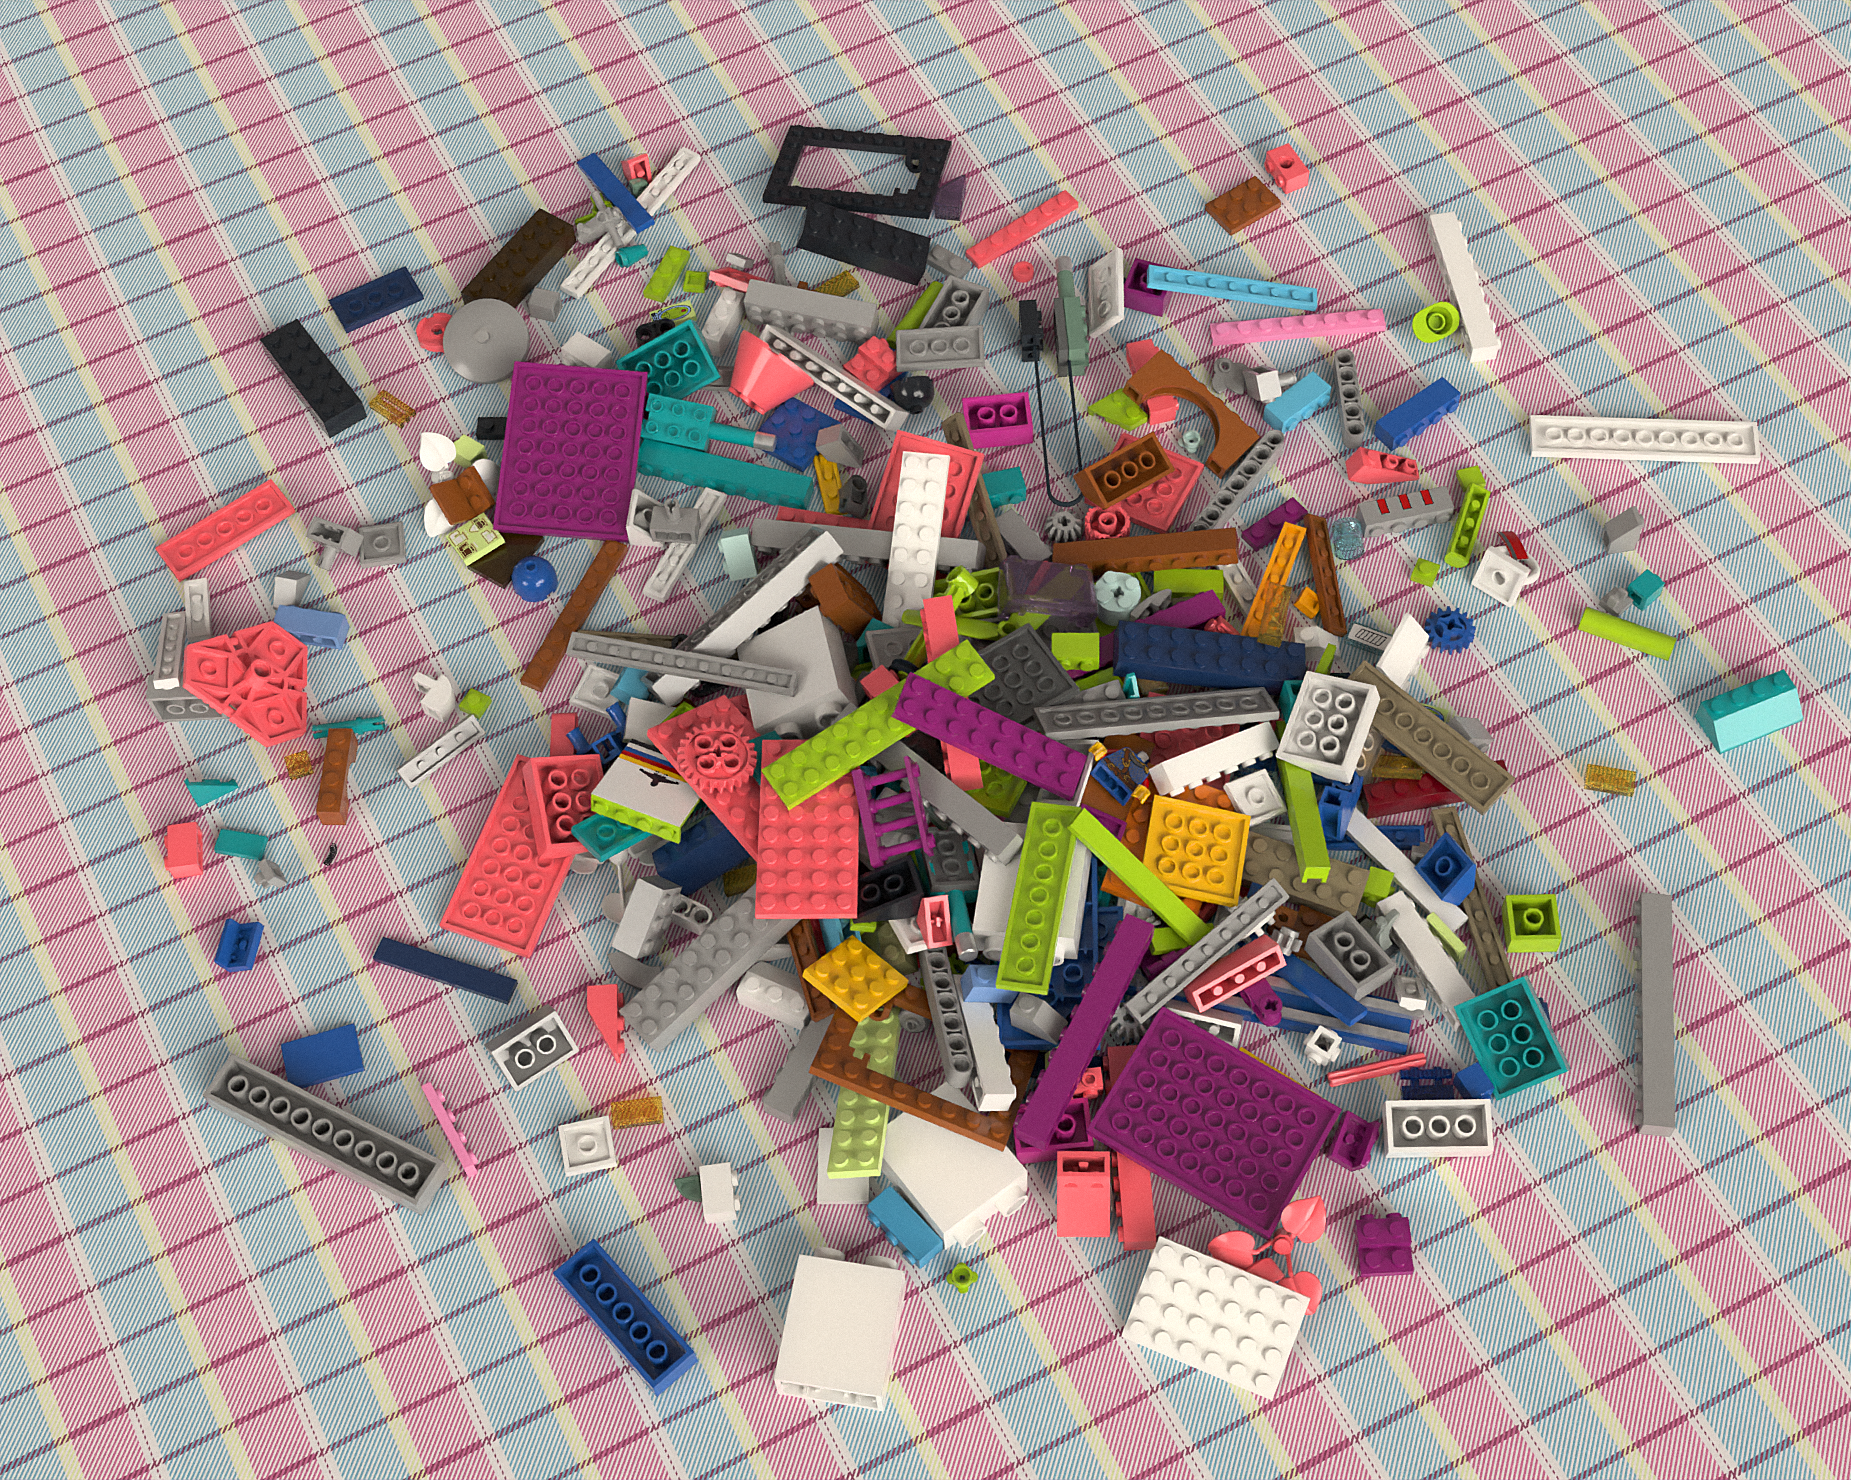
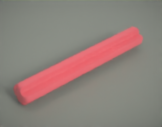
M1417 1052L1329 1072L1327 1080L1330 1087H1336L1420 1068L1426 1065V1057L1423 1052Z

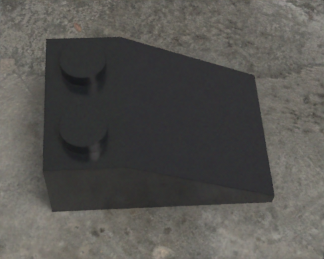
M911 855L858 876L857 918H852L854 924L908 919L918 915L922 898L928 896L920 872Z

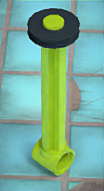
M963 565L955 567L946 577L948 587L943 596L952 595L954 612L962 599L971 595L979 583ZM923 628L904 659H894L889 666V671L892 669L900 681L907 678L910 672L918 671L927 658Z

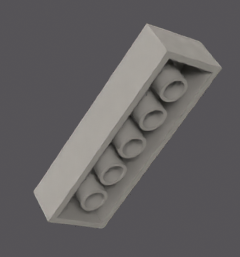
M750 279L744 299L747 319L755 325L768 324L782 329L784 326L787 328L792 327V331L796 333H811L819 338L831 337L839 342L850 341L861 346L871 337L876 336L879 325L877 304Z

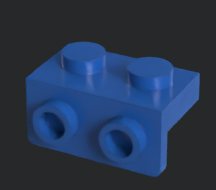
M232 918L226 919L214 962L228 972L252 970L264 925L260 922L239 924Z

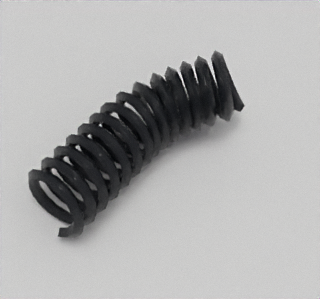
M336 844L329 846L330 853L323 862L325 865L331 864L337 854Z

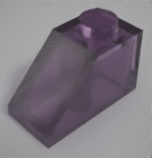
M961 175L939 188L932 209L935 210V219L960 221L966 194V175Z

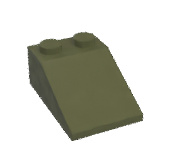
M888 920L876 924L874 933L865 932L861 935L863 944L903 976L919 971L916 952L911 954L905 952Z

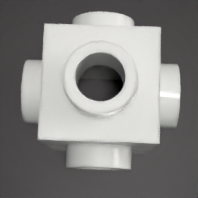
M1320 1025L1315 1033L1310 1031L1303 1043L1306 1045L1304 1054L1307 1055V1059L1318 1066L1321 1064L1326 1067L1329 1061L1334 1063L1342 1050L1338 1047L1342 1038L1333 1030Z

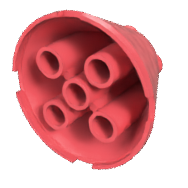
M743 330L740 334L728 391L741 398L742 402L764 415L767 411L810 388L815 383L808 374L781 353L779 355L776 354L769 347L770 345L750 332Z

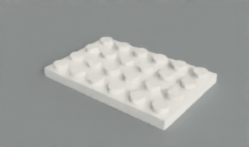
M1159 1236L1121 1337L1273 1400L1311 1298L1178 1242Z

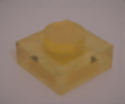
M307 750L284 757L291 781L314 774Z

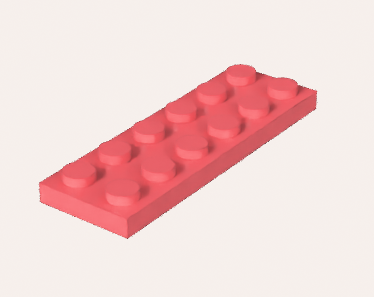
M270 479L157 546L155 549L176 579L181 582L295 513V509L273 480Z

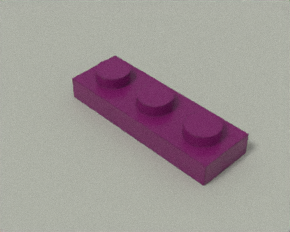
M1292 497L1244 530L1241 538L1257 552L1280 535L1285 522L1296 525L1303 520L1308 511Z

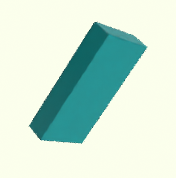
M221 828L213 850L218 854L261 861L268 838L267 836Z

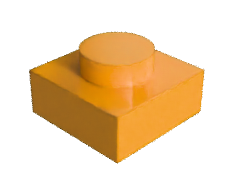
M1306 586L1300 592L1294 606L1312 619L1320 609L1317 594Z

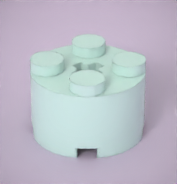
M1108 571L1097 581L1094 588V611L1103 623L1117 626L1119 620L1130 621V613L1140 604L1141 589L1137 578L1122 572Z

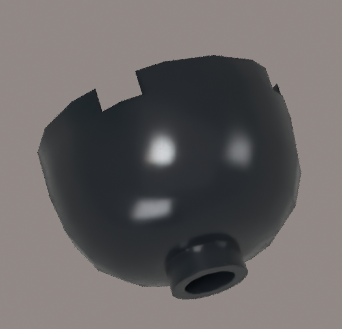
M929 376L907 377V382L901 384V381L898 380L890 385L893 402L905 411H910L912 415L922 413L923 409L928 407L933 401L935 395L933 379H930Z

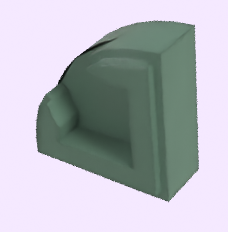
M643 178L629 180L631 194L635 199L649 186L647 180Z
M699 1174L674 1179L676 1188L683 1197L690 1201L702 1202Z

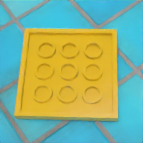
M1154 795L1142 863L1177 896L1227 907H1237L1251 816Z

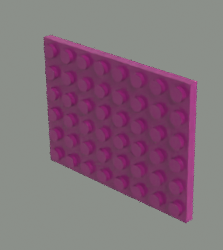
M514 361L493 530L504 533L601 541L613 540L629 543L626 524L632 490L635 489L648 379L647 372Z
M1162 1006L1087 1128L1086 1134L1262 1238L1269 1240L1281 1219L1284 1208L1292 1200L1342 1109Z

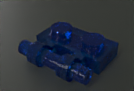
M1433 1066L1432 1069L1410 1067L1409 1070H1399L1400 1080H1410V1086H1401V1100H1455L1453 1085H1443L1442 1079H1452L1451 1069ZM1433 1079V1085H1419V1080Z

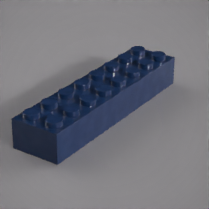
M1119 620L1113 635L1112 676L1126 677V674L1134 672L1137 679L1226 690L1264 687L1269 695L1280 696L1284 680H1304L1306 675L1305 643Z

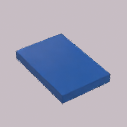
M354 1023L281 1044L287 1080L301 1089L365 1071Z

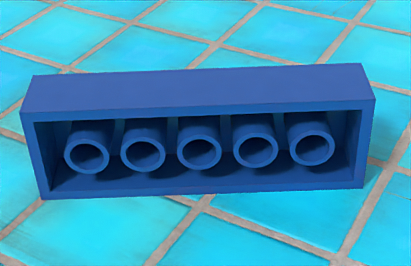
M594 1238L553 1272L557 1283L656 1397L698 1362L695 1352Z

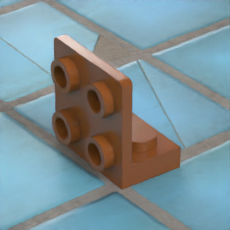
M475 466L468 467L455 479L432 484L429 487L450 525L472 520L483 512L485 514L496 505Z

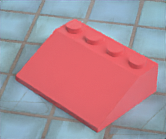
M600 754L530 758L522 770L538 858H560L588 852L571 834V827L597 814L591 811V793L604 777Z

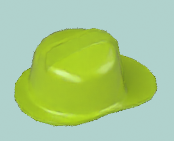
M1438 302L1415 314L1412 320L1413 332L1424 343L1437 342L1456 331L1459 326V313L1448 302Z

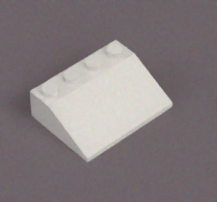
M1307 671L1278 747L1276 757L1322 777L1350 784L1380 701L1376 686Z

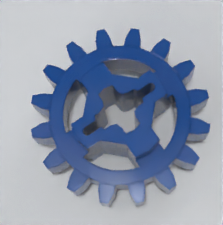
M1447 606L1446 611L1438 608L1437 614L1431 612L1429 618H1426L1424 631L1429 635L1428 642H1432L1431 648L1439 647L1440 653L1448 650L1449 655H1452L1453 650L1460 654L1462 648L1468 649L1470 642L1473 643L1476 627L1472 626L1473 618L1466 619L1468 613L1460 614L1458 607L1455 611H1451L1450 606Z

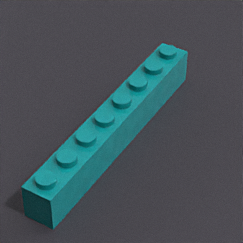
M644 439L639 449L637 470L645 476H656L667 481L681 482L688 486L707 487L731 496L737 495L752 501L766 502L773 506L779 505L807 510L814 492L813 478L649 439Z

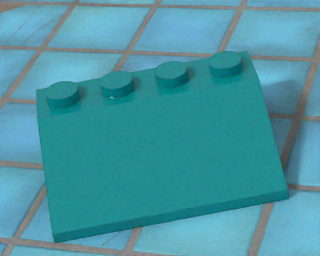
M691 319L615 361L619 370L647 372L646 391L648 393L680 400L721 378L709 346L697 322Z
M1528 975L1454 1006L1481 1068L1495 1087L1493 1094L1496 1101L1571 1069Z

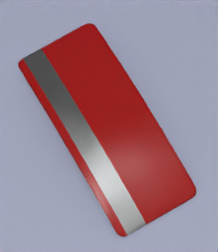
M1513 531L1496 532L1505 543L1511 558L1514 560L1528 559L1523 544Z

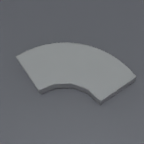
M622 951L607 954L616 976L636 990L641 991L661 972L660 966L645 965Z

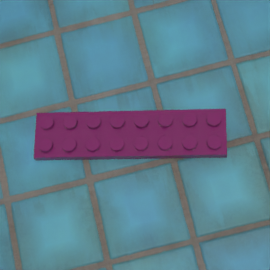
M912 672L906 678L891 717L1068 801L1073 798L1087 759L1086 755Z

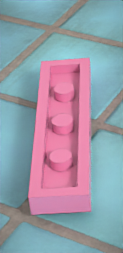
M431 1082L422 1085L421 1088L469 1178L478 1173L474 1166L478 1161L472 1149L466 1151L463 1144L467 1140L461 1128L455 1130L452 1123L456 1122V1119L451 1109H444L442 1102L446 1100L440 1088L434 1089Z

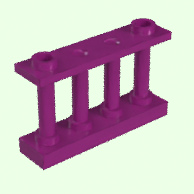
M909 756L903 757L905 768L871 777L862 769L851 771L870 863L875 869L886 865L885 860H888L890 856L923 848L929 857L934 856L933 848L936 847V841L933 833H929L917 778L921 776L918 763L914 762ZM908 777L911 791L879 800L872 799L870 790L873 789V786ZM913 801L915 815L882 824L877 822L875 813H878V810ZM918 824L921 838L889 847L882 846L880 837L883 836V833Z

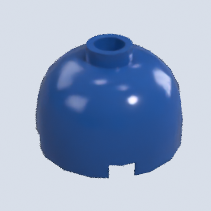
M529 556L520 560L513 568L511 575L513 589L524 601H544L548 598L547 595L552 591L553 593L556 591L558 585L556 570L548 560L539 556Z

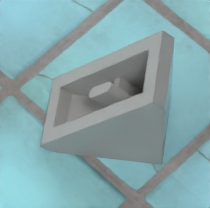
M288 570L275 576L273 609L278 610L279 605H295L298 607L311 575Z

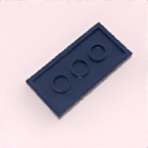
M404 266L328 301L347 334L423 300L424 297L407 267Z

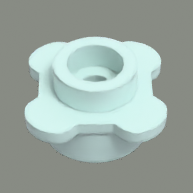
M1194 430L1186 431L1183 438L1178 440V445L1186 448L1188 453L1191 454L1195 453L1199 446L1205 444L1204 438Z

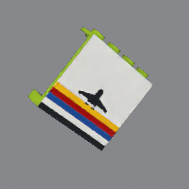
M631 739L591 793V811L679 844L681 827L701 798L658 748Z

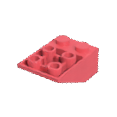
M1057 1151V1237H1110V1152Z

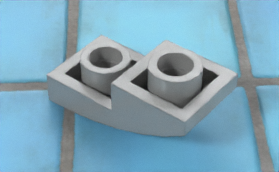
M1165 589L1145 599L1130 613V622L1145 619L1158 610L1170 608L1173 603L1171 601L1172 591Z

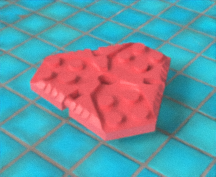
M274 621L235 631L230 638L227 634L186 646L184 649L183 687L197 698L202 699L204 703L209 704L212 709H216L219 714L224 713L230 718V722L235 723L240 729L242 728L245 733H249L252 738L266 748L301 737L306 733L307 693L302 692V690L307 686L308 647ZM229 704L232 705L233 707H235L237 710H234L233 708H231V707L229 706Z

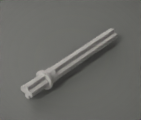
M770 242L771 257L769 258V264L772 266L775 284L787 286L784 265L786 258L782 255L780 242ZM784 326L783 330H785L792 336H795V332L792 331V327L787 328L786 326Z

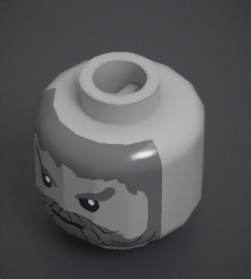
M903 1008L900 1009L898 1015L901 1027L911 1033L924 1032L931 1022L930 1019Z

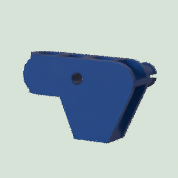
M618 702L606 709V712H608L617 726L615 731L606 734L590 745L579 730V727L566 734L577 751L576 755L600 754L602 769L615 761L628 744L623 742L627 716ZM601 745H603L606 751L608 752L605 758L598 750V747H600Z
M1354 771L1350 782L1351 785L1346 786L1349 783L1328 779L1312 772L1313 784L1325 786L1318 806L1324 836L1342 841L1362 790L1363 776L1358 775Z

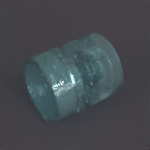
M1345 517L1335 521L1332 524L1335 556L1341 560H1354L1364 554V542L1360 520Z

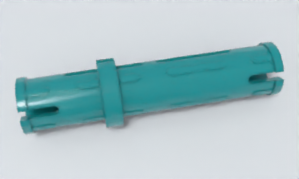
M380 715L370 718L360 716L356 717L355 720L313 724L312 731L322 730V732L314 733L313 737L315 740L328 737L329 728H352L354 733H358V735H364L368 731L385 730V723L375 724L385 721L384 716Z

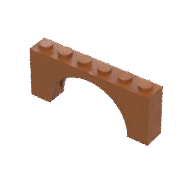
M1162 349L1127 380L1122 391L1138 406L1148 399L1168 395L1181 397L1197 405L1209 418L1215 435L1213 452L1209 455L1204 465L1220 479L1255 447L1260 438L1253 427L1248 426L1242 421L1236 412L1231 411L1225 406L1220 398L1215 397L1203 383L1198 382L1191 375L1189 370L1180 366L1172 355Z

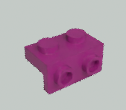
M1349 1110L1343 1112L1326 1157L1351 1172L1365 1168L1371 1160V1149L1379 1138L1378 1130L1381 1123L1376 1120L1367 1122Z

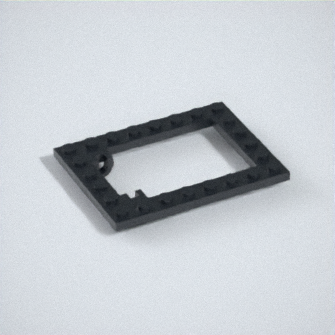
M790 125L762 195L763 203L806 207L809 199L850 212L929 219L950 156L952 141ZM806 146L906 155L905 165L912 173H920L915 190L908 189L907 194L900 193V188H895L892 196L791 186ZM912 160H919V165H914Z

